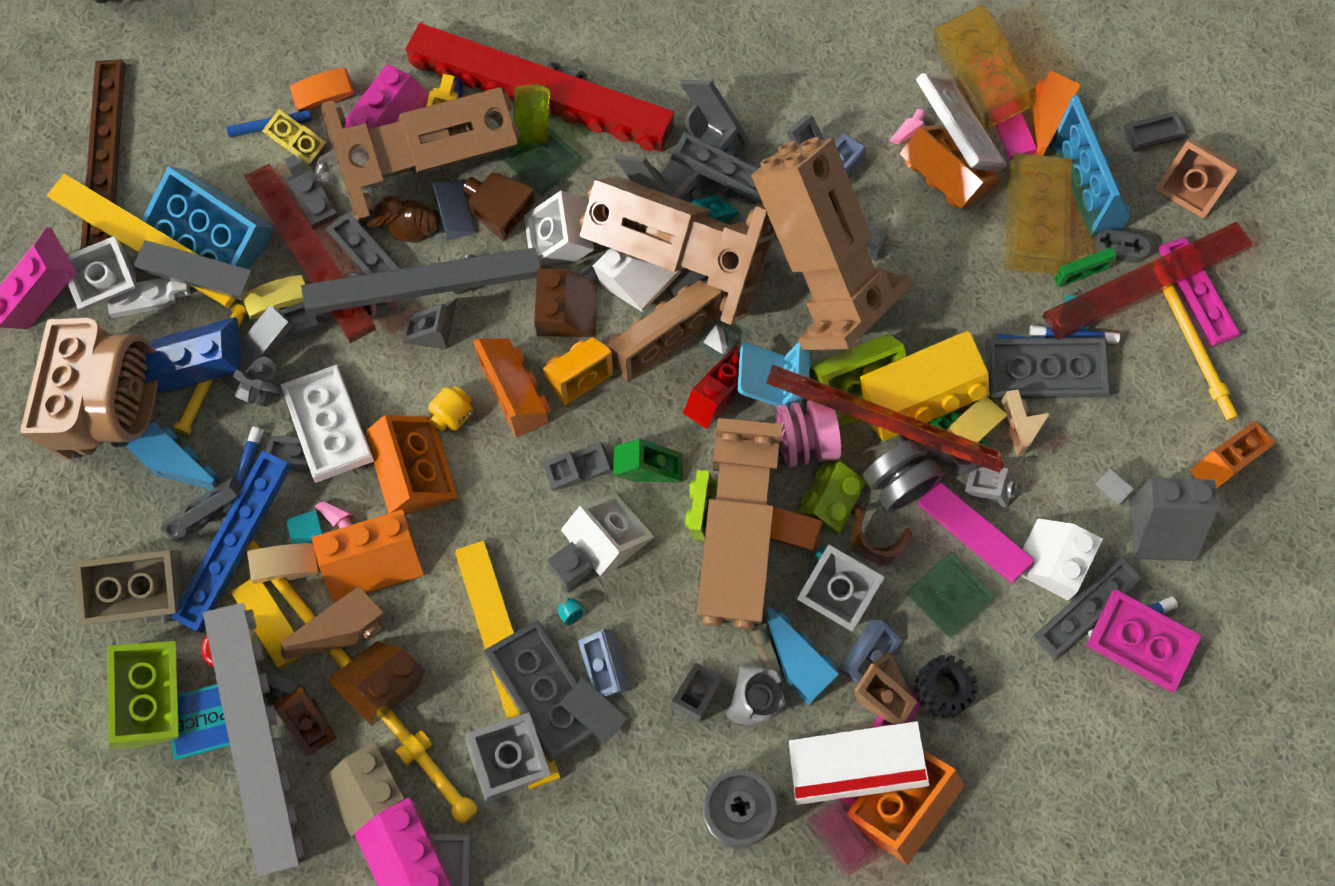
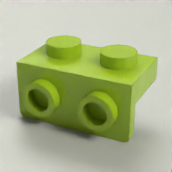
M841 461L824 463L816 471L815 481L810 490L803 495L801 499L802 505L798 510V514L821 520L823 522L822 525L829 531L840 533L866 481Z
M697 470L696 480H691L689 496L690 499H693L692 509H687L685 526L689 528L694 540L705 541L709 499L716 500L718 482L713 481L709 471Z

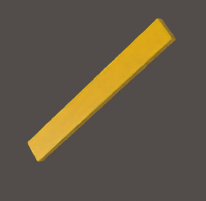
M66 174L62 175L47 194V197L110 237L115 236L120 243L138 254L145 240L196 254ZM192 286L228 309L236 300L233 297Z
M483 540L454 551L484 647L487 649L513 634L514 631ZM492 669L507 719L519 716L520 713ZM544 754L551 775L529 785L530 790L561 779L555 760L549 762Z

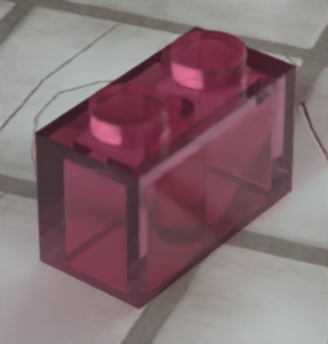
M837 799L806 821L844 878L876 857Z

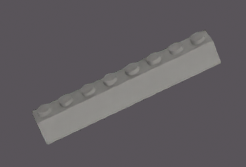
M240 603L203 612L257 876L299 866L301 863L300 857L305 856L302 837H295L293 824L298 823L295 804H288L286 791L291 790L288 771H281L279 758L284 757L283 746L280 737L274 739L272 725L277 724L274 706H267L265 693L270 692L267 674H261L258 661L263 660V653L260 641L254 642L251 629L257 628L253 609L247 610L246 605Z

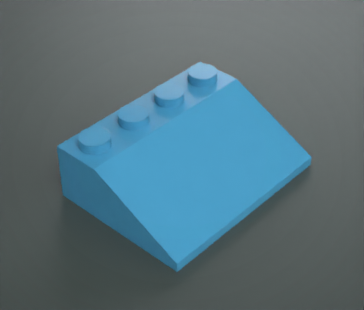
M1078 95L1072 96L1051 144L1089 236L1092 238L1105 229L1123 230L1130 218V208L1122 199L1119 182L1116 178H1113L1109 168V159L1106 154H1103L1099 145L1097 131L1093 130Z
M170 166L167 167L142 218V221L200 256L248 269L260 256L275 227L191 171Z

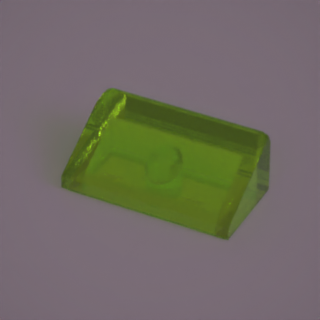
M536 83L515 87L514 122L517 123L520 138L517 139L518 144L547 143L549 88Z

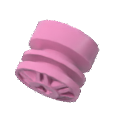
M830 397L808 400L805 415H803L802 409L797 402L791 403V416L785 404L776 406L775 424H783L779 451L787 468L797 466V455L802 465H808L810 450H813L817 461L820 463L840 459V431L835 408Z

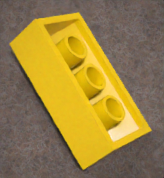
M968 330L860 376L866 420L883 442L990 395L988 371Z

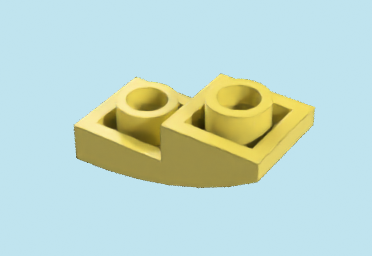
M281 109L277 110L262 130L272 140L309 165L326 144L323 139L304 125L299 124Z
M302 275L278 279L249 290L243 302L250 320L259 319L270 305L280 311V308L290 307L303 302L301 285H305Z
M984 397L960 416L948 428L947 433L961 446L973 449L1007 417V414L988 397Z

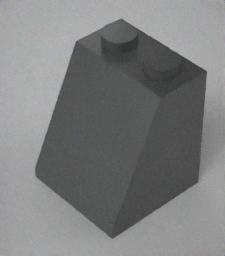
M1150 478L1129 500L1134 559L1196 561L1218 511L1215 480Z

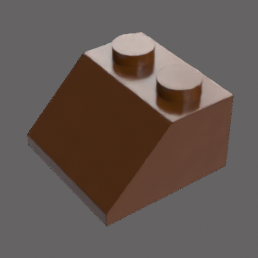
M538 268L534 317L537 336L595 337L598 283L568 269Z
M376 641L328 679V683L373 726L420 686L425 670L403 648Z

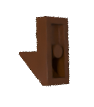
M302 686L273 704L277 714L308 756L336 739L315 699H311Z

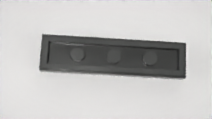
M147 240L144 241L133 265L139 271L243 301L255 275L249 269Z
M1121 556L1032 637L1053 660H1056L1098 621L1113 590H1118L1127 595L1144 578Z

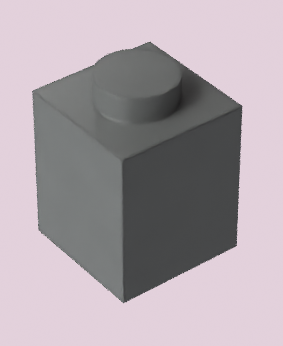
M573 541L547 559L550 570L568 593L593 575L591 564Z

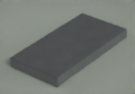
M1106 338L988 339L986 341L990 399H1002L1007 391L1017 389L1021 398L1110 396Z
M538 619L483 651V655L520 715L530 712L542 751L549 762H552L594 736L587 727L560 704L578 682Z

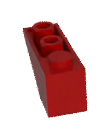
M735 345L700 380L690 393L682 414L705 429H708L717 420L738 392L740 347Z

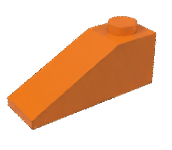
M1051 70L1045 80L1040 79L1033 91V94L1037 96L1033 105L1034 138L1037 147L1035 159L1040 162L1055 135L1072 96H1076L1081 86L1080 83Z
M1255 420L1211 451L1189 471L1196 479L1215 480L1216 489H1218L1275 445L1276 442Z

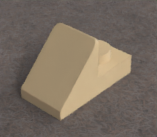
M1017 389L1007 391L1001 400L1003 411L1007 414V425L1018 457L1024 455L1049 416V413L1027 417V403L1025 399H1021Z

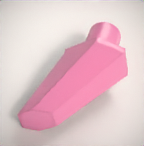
M917 109L913 118L906 119L890 139V142L901 144L911 138L919 127L925 126L923 121L926 117V112L922 109Z
M325 501L315 506L333 527L339 526L343 528L353 525L350 521L354 516L352 513Z

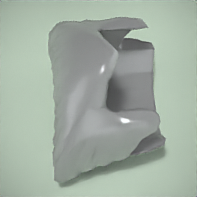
M742 664L739 667V676L733 698L726 712L727 718L737 724L747 726L758 725L768 721L785 705V699L779 686L782 679L779 673L751 664Z

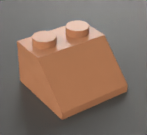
M1190 137L1154 190L1204 219L1234 177L1240 165Z

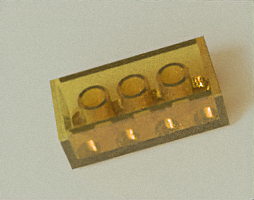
M984 4L933 29L936 49L985 130L1036 105L1035 85Z
M1014 153L1007 172L1004 270L1056 275L1060 271V266L1069 263L1071 158Z

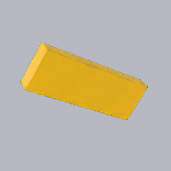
M249 579L232 590L231 594L238 604L244 603L247 610L253 609L257 625L254 631L277 668L281 670L299 657L285 660L281 656V642L295 631L264 582L254 584Z

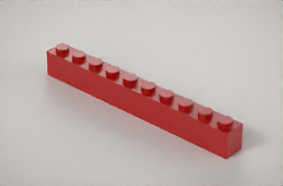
M420 22L405 48L409 63L418 70L424 71L427 69L435 72L441 78L443 74L459 78L461 83L469 88L478 87L488 91L501 87L503 94L507 93L509 99L517 105H529L545 115L554 114L562 117L568 123H580L588 126L590 130L596 133L603 131L613 135L619 141L637 143L647 151L656 150L662 152L674 126V111Z

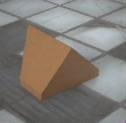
M892 652L871 663L854 690L857 703L893 725L903 724L917 703V700L912 697Z

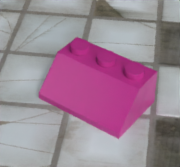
M387 63L346 117L345 126L349 128L366 123L369 130L395 123L401 113L426 107L429 93L411 75Z
M45 228L0 283V327L30 328L77 273L52 228Z
M408 797L378 813L354 833L378 886H455L416 802Z

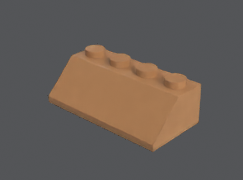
M698 280L693 285L688 284L681 288L670 301L665 300L658 304L653 313L647 317H640L635 320L630 329L622 334L617 333L612 336L605 346L612 353V364L627 383L719 319L721 316L722 291L707 285L706 282Z

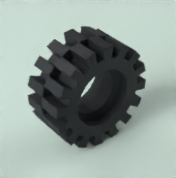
M940 655L922 667L919 674L915 677L914 682L918 684L914 686V692H921L916 698L918 702L923 700L926 702V705L922 707L924 710L933 709L931 715L937 717L942 713V718L954 717L975 701L976 696L974 694L978 692V686H973L972 684L977 681L976 675L969 676V673L973 670L970 666L964 669L962 665L965 661L961 658L954 662L955 656L949 655L945 659V655ZM938 676H945L952 681L956 689L954 697H946L939 691L936 685Z

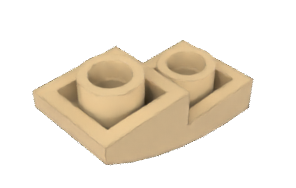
M313 543L279 545L247 551L251 581L254 584L284 577L289 581L319 574Z

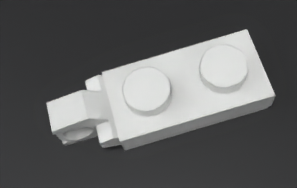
M167 278L137 282L135 289L107 300L108 312L114 318L168 308L176 303V298L190 296L191 288L188 284Z

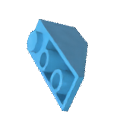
M152 422L139 439L131 441L126 446L155 476L209 490L219 485L216 481L220 477L207 464L203 468L198 465L196 461L200 457L188 445L182 449L176 443L180 438L168 426L161 429L155 422Z
M769 606L766 609L765 619L785 681L810 706L836 680L839 675L835 671L837 666L827 655L823 654L820 656L812 648L814 643L803 632L798 634L790 626L791 621L785 613L779 609L775 611Z

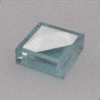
M715 321L699 342V347L721 360L737 344L740 336Z

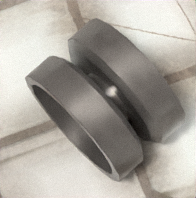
M918 438L909 439L894 447L870 465L863 474V478L872 490L883 489L879 496V501L889 513L904 507L923 495L944 475L934 460L924 461L928 451Z
M747 770L729 771L717 777L708 788L703 803L704 823L710 835L719 843L732 848H747L760 842L772 828L777 814L776 796L769 783L758 774ZM739 804L745 808L743 816L740 817L738 812H733L732 809L735 805Z

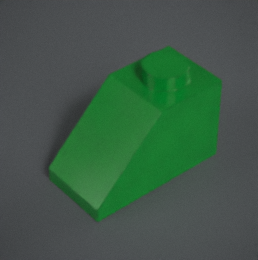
M638 438L614 446L613 476L632 482L680 483L683 476V453Z

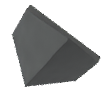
M457 298L445 304H440L407 316L402 343L447 349Z

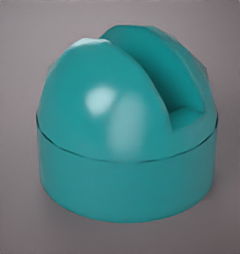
M566 598L567 603L563 605L560 602L558 606V615L567 626L575 623L586 612L583 605L574 598Z

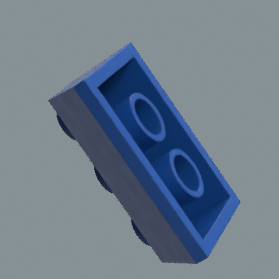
M232 317L153 340L150 344L155 353L146 354V362L143 363L147 366L146 372H143L146 378L142 382L148 383L158 380L157 392L161 394L234 374L236 369L240 370L238 319Z

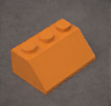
M941 125L919 127L900 152V155L906 159L905 164L911 170L919 171L926 177L925 182L933 189L942 191L947 196L945 198L946 201L955 208L971 207L1002 179L994 171L970 168L949 132Z
M509 338L474 340L473 343L480 366L516 438L548 424L547 413L551 412L544 395L538 397L535 388L538 387L537 381L532 371L526 373L522 365L526 360L520 347L514 348Z
M384 415L365 431L388 513L403 509L405 514H412L458 498L437 428L430 421L432 417Z
M403 509L311 537L318 565L333 604L358 586L368 594L424 576L409 519Z
M924 750L923 754L929 786L859 796L845 815L879 847L907 866L965 787L956 769Z

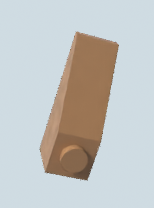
M358 586L281 642V656L286 660L357 645L365 638L370 640L382 628L383 612Z

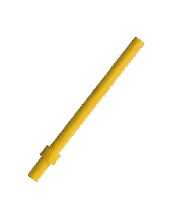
M1163 263L1153 266L1152 271L1210 386L1208 391L1213 401L1218 402L1227 421L1236 419L1238 414L1229 398L1231 393L1226 383L1221 382Z

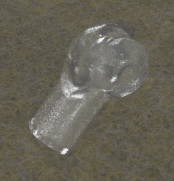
M334 149L318 159L314 173L316 180L318 179L324 187H329L334 183V175L331 173L332 166L338 164Z

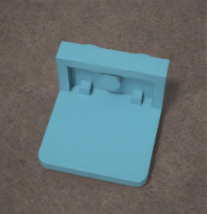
M798 342L784 356L750 343H744L740 348L739 393L774 406L785 404L788 410L791 411V403L797 402L799 404L808 397L811 390V383L809 382V370L812 364L810 350H802Z

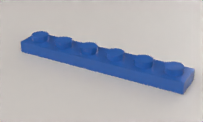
M265 451L260 453L179 603L178 613H174L171 617L172 619L203 633L206 627L203 612L216 609L292 467L291 464Z

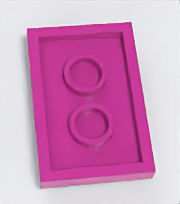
M1113 590L1085 647L1166 691L1174 693L1201 635L1124 593Z

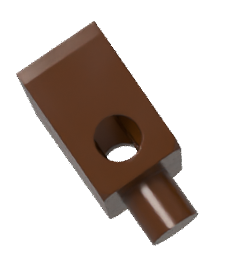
M491 173L483 183L474 177H470L463 187V191L471 196L469 199L471 213L503 242L536 203L534 190L531 187L498 173Z

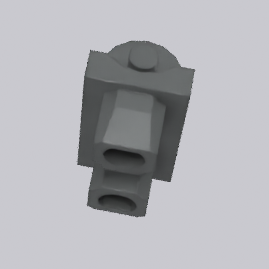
M263 356L254 360L250 369L251 373L236 369L233 378L239 380L240 384L234 396L248 403H256L266 407L272 393L280 395L282 388L279 384L271 383L278 373L276 362L271 358Z

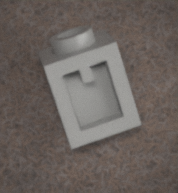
M977 464V467L970 472L965 491L969 496L998 500L1001 506L1008 507L1010 498L1015 497L1017 482L1008 468Z

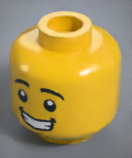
M457 386L443 388L428 406V410L432 415L431 423L441 431H444L446 428L452 431L459 430L473 413L472 398Z

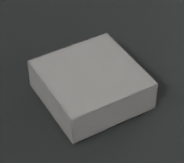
M1110 468L1095 484L1118 505L1134 489Z

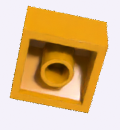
M593 337L587 341H579L572 346L568 353L561 357L556 356L546 363L543 368L544 378L565 406L613 375L612 353L607 346Z

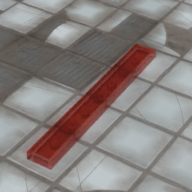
M267 164L245 175L246 182L310 282L318 283L343 279V275L271 165ZM363 306L330 311L350 344L377 330Z
M1236 221L1045 311L1042 318L1056 339H1062L1248 250L1253 243Z
M772 365L766 384L998 473L1001 472L1004 466L1001 451L782 367Z

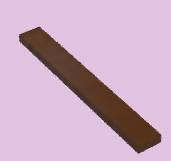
M123 59L95 61L85 183L86 187L114 204L116 203L125 62ZM82 221L80 250L111 238L88 222Z

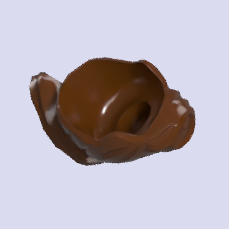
M388 196L381 199L376 205L374 215L367 222V227L377 228L389 224L390 233L395 239L418 243L425 235L434 233L438 229L440 222L438 212L429 208L424 203L416 200L400 202L398 198Z

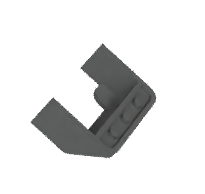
M683 80L680 84L694 104L688 111L685 119L688 132L741 160L749 148L748 136L714 83L703 80ZM617 155L615 158L632 182L690 203L693 200L711 197L721 185L674 160L660 174L649 163L647 158Z

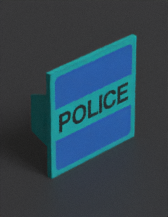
M218 684L177 695L179 738L171 740L174 761L230 746Z

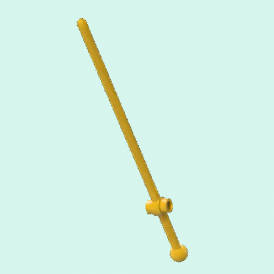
M252 540L247 551L260 549V547ZM285 577L271 580L305 624L316 617ZM342 648L328 650V653L341 669L352 661ZM391 710L382 720L402 744V746L395 750L396 754L406 766L415 760L452 805L451 814L454 820L462 824L467 823L477 814L475 801L468 797H462L429 757L426 750L433 744L426 734L420 730L413 736Z

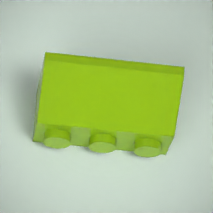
M888 333L811 364L810 374L814 389L819 398L830 397L835 408L839 427L866 417L860 376L906 357L904 344Z
M176 641L107 645L108 741L110 750L147 747L178 739Z

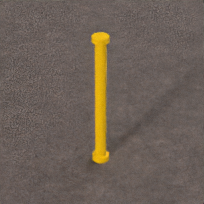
M235 303L231 308L233 313L230 318L236 317L238 319L239 328L243 318L248 317L246 307ZM214 379L197 384L179 423L175 422L173 430L190 436L192 432L190 427Z

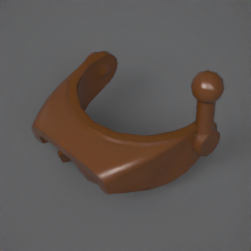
M854 505L851 513L857 518L852 531L851 551L885 566L906 549L912 532H910L909 528H905L899 540L889 547L877 548L870 546L862 533V521L866 508Z

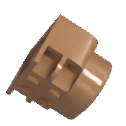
M92 318L47 319L20 434L65 460H71L73 450L82 455H91L96 451L97 446L101 442H131L139 439L149 426L159 383L158 380L148 383L142 382L146 378V375L143 373L147 370V366L143 364L146 362V354L155 353L152 345L147 339L138 334L114 335Z

